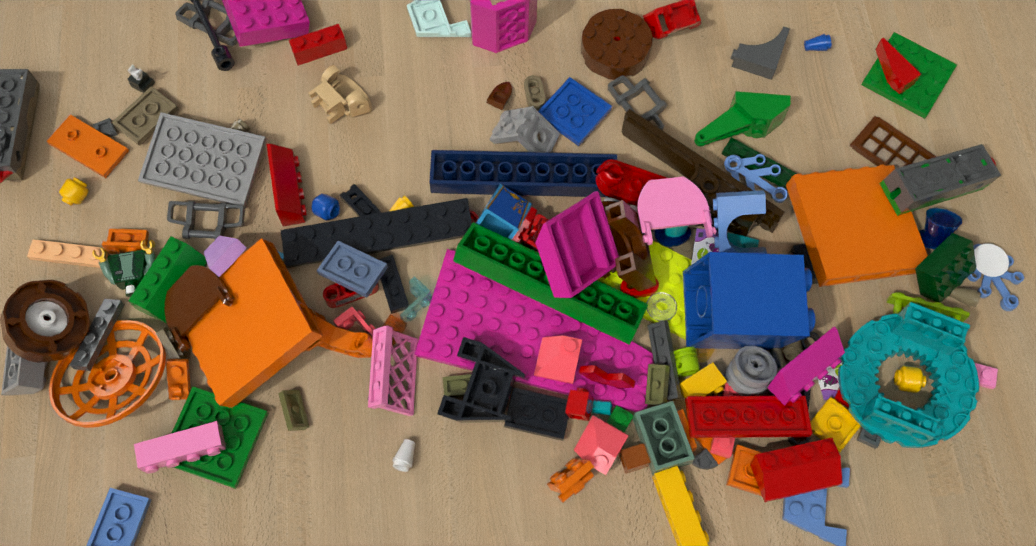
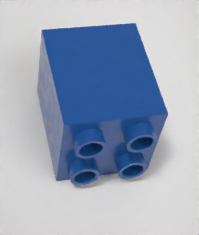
M709 252L683 271L686 347L699 349H741L745 346H757L765 350H771L773 348H782L809 337L810 332L813 331L815 326V313L807 305V292L812 286V273L809 268L804 266V255Z

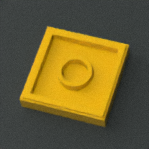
M829 397L810 421L812 433L821 440L833 438L839 453L861 426L853 418L849 410L832 397Z

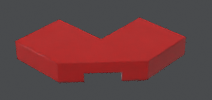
M531 207L512 241L519 243L522 235L528 229L537 213L535 208Z
M596 365L580 366L579 369L581 375L594 382L616 388H634L636 381L624 373H607Z

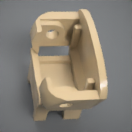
M335 65L325 69L321 77V84L309 92L311 98L318 95L311 101L312 106L316 108L320 105L325 110V113L330 115L327 117L330 125L344 114L353 118L371 113L372 104L367 94L352 79L338 74L340 70Z

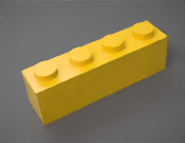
M678 466L654 473L652 479L677 546H708L709 537L707 532L701 528V516L698 510H695L693 507V495L690 490L687 491L686 478L683 471H679Z

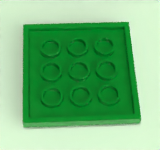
M894 32L888 42L921 73L920 77L914 85L903 93L898 94L887 83L879 58H877L861 85L925 119L957 64Z
M192 387L172 433L217 421L222 426L226 450L220 451L221 453L215 456H201L197 461H183L178 466L172 468L236 489L268 416V411L242 402L233 408L220 406L215 400L214 393Z

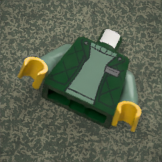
M145 240L141 241L140 246L143 250L109 255L108 259H105L106 250L103 247L100 248L102 256H98L95 250H93L92 255L100 260V268L109 282L121 290L125 289L126 296L131 297L155 261V253L152 251L155 247L153 240L149 241L150 247L146 246Z

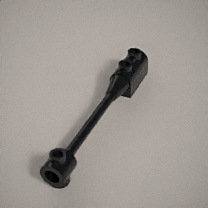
M190 0L214 47L211 55L217 68L221 71H229L234 66L235 61L228 47L220 45L200 0Z

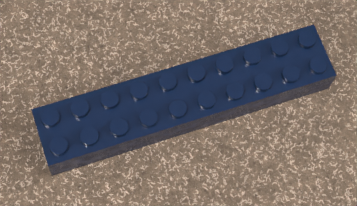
M431 150L430 191L431 193L493 195L498 186L502 184L517 195L587 197L591 193L598 191L600 197H608L597 187L596 176L598 173L596 171L603 162L610 159L617 160V154Z

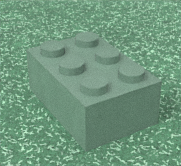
M673 401L634 413L632 420L640 442L645 445L651 461L649 467L652 476L654 473L675 466L680 468L690 465L694 461L693 452Z

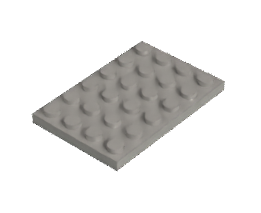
M161 112L138 181L143 184L222 203L243 205L246 208L267 138Z

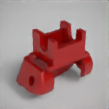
M694 0L678 1L656 8L643 15L644 21L651 30L652 38L658 40L666 38L668 34L686 28L694 29L701 25V19ZM660 15H664L668 30L663 32L658 18Z

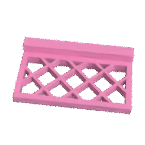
M387 325L373 330L368 408H381L407 416L414 414L417 360L415 351L418 339L393 331V327ZM392 337L397 343L395 347L392 346ZM405 342L411 343L409 352L404 345ZM398 348H400L404 355V357L401 359L396 353V350ZM391 355L396 362L394 366L390 364ZM405 360H407V362L409 363L408 371L403 365V362ZM397 367H399L400 371L403 374V376H401L400 378L397 376L395 372V369ZM390 375L395 382L392 386L389 383ZM404 379H406L408 383L407 390L404 388L402 384V381ZM396 386L402 394L400 397H397L393 390ZM388 394L394 401L391 405L388 404ZM403 398L407 402V409H404L400 402Z

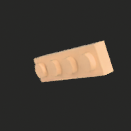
M33 239L27 257L30 260L100 268V260L94 258L92 252L95 250L98 256H102L101 247ZM106 251L105 259L108 258V254H109V253H108L107 251Z

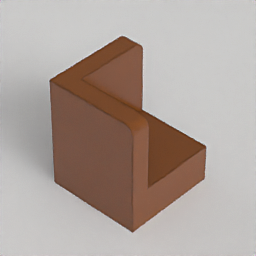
M643 443L620 450L619 458L625 474L646 468L651 463Z

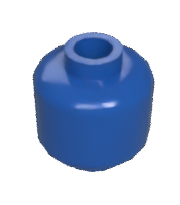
M322 193L313 199L312 212L323 220H332L340 212L339 202L336 198Z

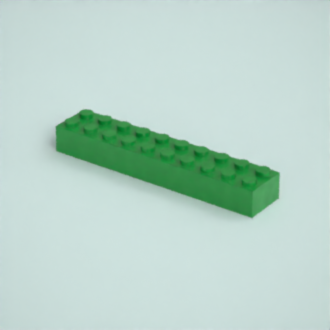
M474 222L457 245L453 259L455 263L629 345L649 305L598 280L572 298L554 297L538 252Z

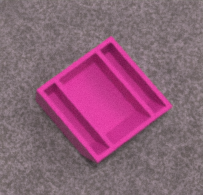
M222 0L240 47L299 37L309 33L310 21L301 0Z
M598 191L591 193L545 222L536 240V246L553 296L558 298H572L616 267L615 258L619 257Z

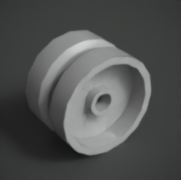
M745 346L739 349L728 365L725 377L728 385L739 395L759 396L763 394L776 376L777 365L771 354L763 348Z

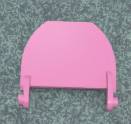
M685 177L649 180L645 184L637 204L641 231L645 233L643 235V243L652 245L651 230L704 224L707 238L716 234L715 227H712L713 223L707 200L693 182Z

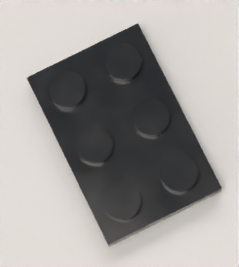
M513 387L507 415L513 417L515 422H505L504 428L563 441L568 422V416L565 413L568 400Z

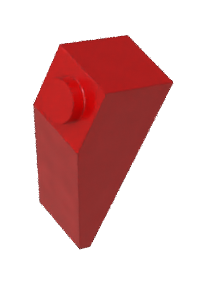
M883 37L875 50L887 83L898 94H901L916 83L921 73Z

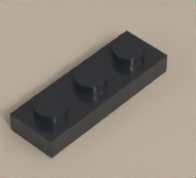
M393 255L378 259L387 263L388 266L380 280L391 314L409 309V303Z

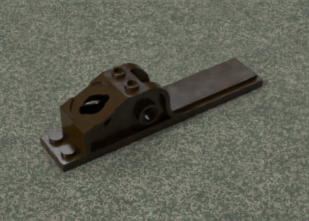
M628 109L625 113L621 131L623 135L688 178L701 190L709 206L713 223L712 227H714V218H717V210L713 211V199H716V193L753 191L631 109ZM766 199V214L738 216L732 221L733 225L729 224L727 231L746 237L755 224L758 223L761 228L773 233L785 211Z

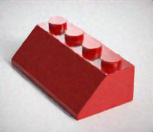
M271 143L266 144L275 211L283 227L305 223L304 216L307 215L306 205L302 204V199H305L303 188H300L299 184L302 183L301 172L297 170V167L300 166L299 157L295 156L290 148Z
M833 438L755 454L750 463L764 502L835 487L843 483L841 456Z

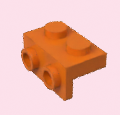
M109 229L107 241H103L102 246L108 253L113 255L143 250L140 244L141 241L145 240L147 246L149 232L137 229Z

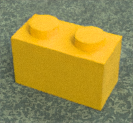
M712 362L680 383L681 394L685 399L687 396H711L712 394L717 396L725 390L723 387L727 380Z

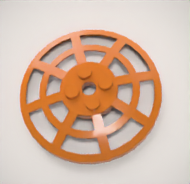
M116 321L107 338L108 344L103 346L99 354L101 356L109 351V356L97 364L94 363L87 383L80 384L85 370H78L72 386L60 387L64 372L73 360L78 348L68 357L59 360L53 371L49 386V397L55 412L67 423L74 426L93 428L119 421L139 408L158 386L166 364L165 348L151 327L138 321ZM129 329L141 331L137 342L127 340L116 342L115 331ZM148 335L157 342L160 348V355L152 360L149 352L143 346ZM128 347L132 348L128 356L117 354V348ZM141 352L146 363L136 367L133 360ZM159 363L152 383L147 389H144L150 378L152 367ZM146 371L140 386L133 384L136 375ZM115 375L113 379L109 380L110 376ZM90 390L94 396L85 404L80 397V392ZM127 391L133 393L128 399L117 405L119 396ZM72 394L74 402L80 409L69 416L62 408L60 395ZM137 396H141L136 402H134V403H133L131 406H129L127 409H125V410H123L122 412H120V413H118L117 415H115V414H116V410H119V409L123 408L124 406L128 405V404H129L130 402H132ZM101 399L109 400L108 408H92ZM85 413L107 414L106 419L95 422L77 421Z

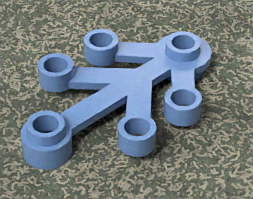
M758 154L755 157L744 159L737 155H730L725 159L724 167L726 171L730 172L732 177L739 182L740 173L745 176L747 187L755 191V183L771 194L772 199L776 203H782L787 199L785 188H775L760 178L767 175L779 176L781 172L779 165L774 164L768 168L748 170L744 167L753 164L763 166L766 160L764 155ZM760 157L763 159V162L758 163L756 159ZM736 162L737 166L731 167L730 163ZM777 168L779 172L773 173L772 169ZM781 193L783 198L778 199L776 194Z
M975 244V245H974V250H975L979 245H982V244ZM1007 255L1009 259V268L1013 265L1014 260L1011 256ZM977 269L974 271L977 278L973 277L972 274L967 277L972 282H976L981 277V272ZM1008 271L997 277L984 275L981 287L977 291L981 293L980 297L987 298L991 294L990 283L992 280L1002 296L1000 301L1001 308L1005 311H1013L1019 304L1018 298L1009 293L1001 278L1018 285L1024 280V275L1021 272L1011 273Z

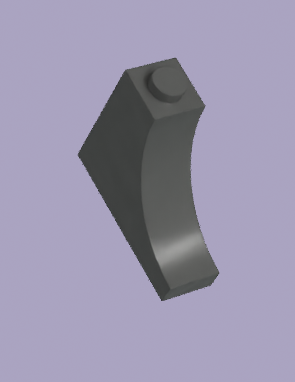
M783 26L781 32L774 39L764 44L746 45L740 43L738 49L733 50L731 59L734 61L731 67L772 80L790 28Z

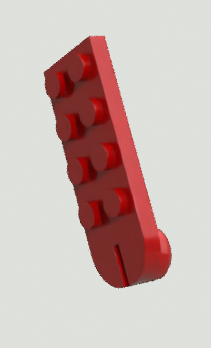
M614 159L603 162L596 171L598 173L596 184L604 195L620 201L623 200L635 206L638 204L639 195L643 187L649 180L667 178Z

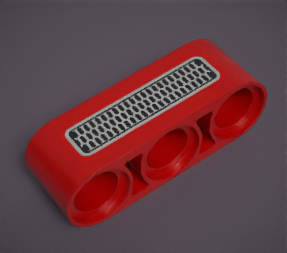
M337 283L329 285L323 290V298L330 308H338L365 297L354 291L348 293V288ZM379 283L376 284L369 296L379 290ZM333 294L337 295L335 299H328Z

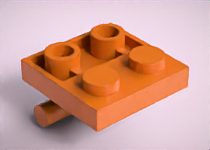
M573 458L566 463V468L562 472L558 471L550 477L551 481L547 485L551 491L561 493L558 498L562 503L573 494L579 493L585 487L584 485L594 477L590 471L594 468L590 460Z

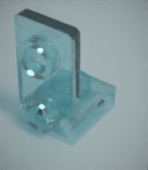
M415 276L409 281L410 292L417 299L400 314L401 321L404 324L407 321H412L416 317L417 312L421 308L427 307L432 299L431 291Z

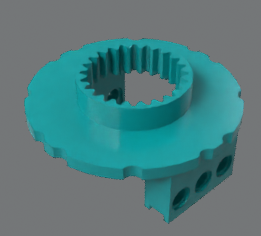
M912 302L899 314L885 315L879 321L871 320L863 325L849 339L848 348L844 349L845 353L840 358L842 365L838 368L840 392L843 400L849 404L848 410L853 418L870 434L879 435L882 441L889 444L896 442L904 448L934 446L938 444L939 440L946 441L959 433L971 419L970 412L975 410L978 402L975 398L976 393L979 392L978 373L973 359L967 356V348L964 345L970 325ZM896 354L898 357H901L904 354L906 358L913 356V361L919 359L921 366H927L925 371L931 372L929 379L934 380L931 386L935 388L931 391L933 396L928 399L929 402L923 407H918L914 410L902 405L900 401L894 402L884 398V393L878 392L881 387L875 384L879 380L876 375L879 373L878 368L882 365L881 363L887 358H893Z

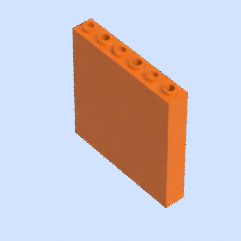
M883 164L871 168L865 166L860 169L848 168L843 171L830 170L825 173L813 172L807 175L795 174L786 184L819 287L916 274L915 268L928 256L912 212L897 216L879 184L895 170L894 165L886 166Z
M263 238L238 257L220 276L228 290L227 293L234 297L233 304L229 307L219 299L186 334L193 348L192 352L198 358L200 369L205 373L207 383L212 388L215 400L220 406L235 407L323 336L275 245Z

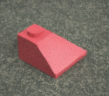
M563 335L543 337L534 376L573 384L582 339Z
M593 415L574 451L582 459L590 460L596 470L607 475L629 435Z

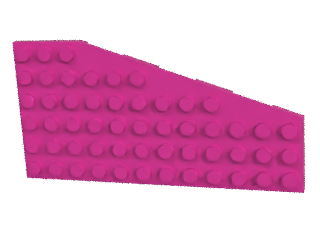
M447 249L416 347L415 355L417 357L473 371L474 363L462 360L457 356L462 339L466 337L482 342L529 377L528 380L516 377L515 382L569 395L570 390L583 388L590 392L594 400L611 401L613 407L619 406L633 412L647 409L648 404H645L648 364H654L651 352L631 341L630 345L453 262L456 251ZM563 335L582 339L573 384L534 376L543 337ZM596 365L607 373H624L636 381L634 388H616L594 382L581 375L579 369L580 366Z

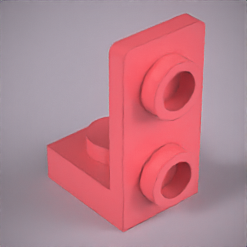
M350 307L333 320L336 327L345 330L350 329L354 322L357 321L363 330L373 337L374 326L372 324L367 325L364 321L366 318L360 310L356 311L353 307Z

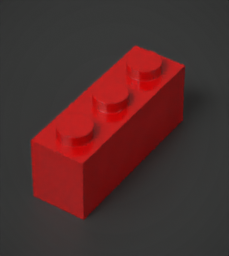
M339 24L288 40L297 66L347 50L345 37Z

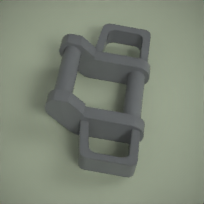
M203 0L202 7L207 17L211 8L227 15L224 5L214 0ZM186 2L175 12L178 21L190 28L199 29L207 33L193 4ZM188 10L196 13L190 20L182 16ZM227 15L226 20L214 32L220 42L234 46L238 42L236 35L233 38L225 37L230 30H233Z
M620 76L608 83V91L614 97L616 103L622 106L626 112L628 109L634 111L628 101L637 97L645 90L656 106L641 115V117L647 121L654 120L658 128L663 131L664 124L658 115L668 104L660 99L649 85L650 82L647 78L642 79L635 87L625 76ZM623 83L629 91L619 96L613 87Z
M169 201L167 221L184 225L182 231L183 239L193 237L216 240L218 236H224L226 228L244 226L245 207L243 205L227 203L205 204L196 203L195 201ZM175 206H187L186 222L173 219ZM228 209H240L238 223L226 224ZM196 210L218 212V223L215 231L194 230Z

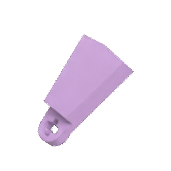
M218 236L204 251L209 269L220 277L247 247L236 238Z

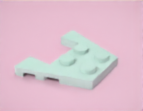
M414 0L407 5L417 37H472L467 20L454 24L448 23L440 0Z

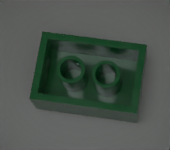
M952 233L915 268L920 295L941 303L970 274L974 273L976 261L972 240Z

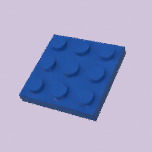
M569 77L538 112L560 134L577 146H580L612 110V106Z

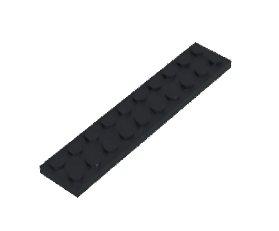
M468 198L284 229L280 230L286 268L323 262L337 241L365 254L463 238L472 225Z

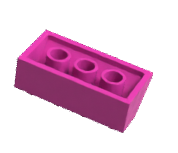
M831 328L784 366L767 388L784 406L789 401L794 403L802 396L800 392L803 390L809 391L816 384L814 381L817 378L822 380L829 373L827 370L830 367L835 369L842 362L840 358L845 351L837 328Z

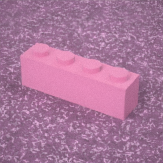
M215 421L136 443L134 448L138 469L149 474L155 473L159 470L158 468L165 466L167 468L176 467L183 461H197L201 456L218 455L221 453L220 451L226 450L222 426Z

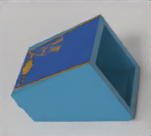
M500 184L482 211L476 224L512 240L532 204Z

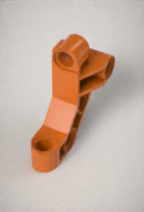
M309 308L323 336L305 351H310L319 346L356 358H371L373 342L371 335L365 332L355 333L335 327L323 315H319Z

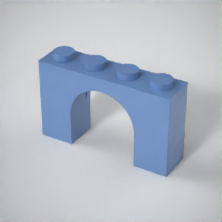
M764 190L716 193V199H713V211L717 210V218H714V227L718 229V237H714L715 248H718V252L767 254L765 247L741 248L733 245L727 238L728 226L736 217L749 214H766V194Z

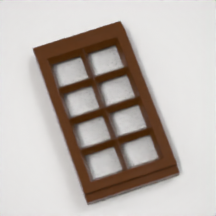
M876 116L872 118L850 144L853 150L874 165H894L895 169L936 157Z

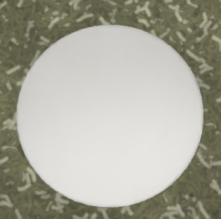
M982 244L974 250L976 269L982 274L997 277L1007 271L1009 259L1000 247L994 244Z

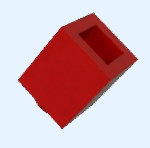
M577 388V390H570L565 413L570 419L590 421L594 397L587 389Z

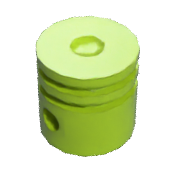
M686 347L674 351L678 377L692 376L700 371L696 348Z

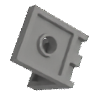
M531 106L504 111L500 116L497 126L493 129V134L489 140L494 144L518 141L529 152L551 153L560 133ZM538 133H539L540 136H541V140H540V141L538 140V137H537Z

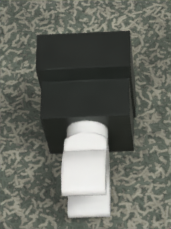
M133 64L128 69V72L131 74L128 81L132 88L144 93L155 84V81L140 68H135Z

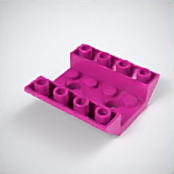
M470 0L473 46L498 53L527 42L537 22V0H506L498 2L496 5H492L490 0Z

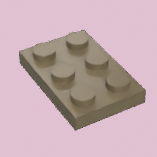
M151 86L122 112L112 124L140 146L154 133L160 113L173 115L178 110V107Z

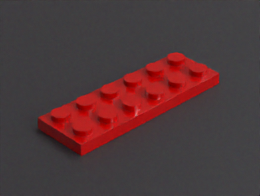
M687 396L685 399L690 438L810 437L812 435L806 396H801L794 403L789 401L785 406L776 396Z

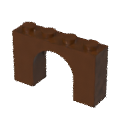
M623 200L606 206L608 224L620 233L628 249V254L615 258L618 277L639 292L656 286L649 245L643 243V235L645 233L641 231L638 213Z

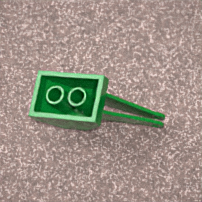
M735 91L729 110L698 131L694 142L697 146L702 147L742 133L747 137L756 139L765 138L783 123L791 105V95Z

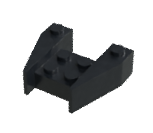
M463 337L457 356L462 360L475 364L463 401L443 395L437 414L460 423L515 422L513 417L505 415L504 412L516 377L528 380L529 377L482 342Z

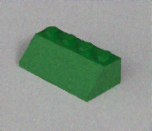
M170 236L128 301L135 309L167 324L165 318L167 291L190 266L206 267L207 261L205 256L187 243Z

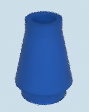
M822 34L805 40V51H827V49H831L830 35Z

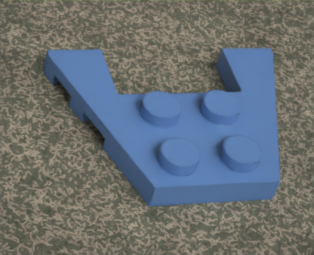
M841 468L843 483L838 487L847 488L849 487L850 468ZM827 488L784 498L782 520L818 536L819 539L835 546H846V529L825 526Z

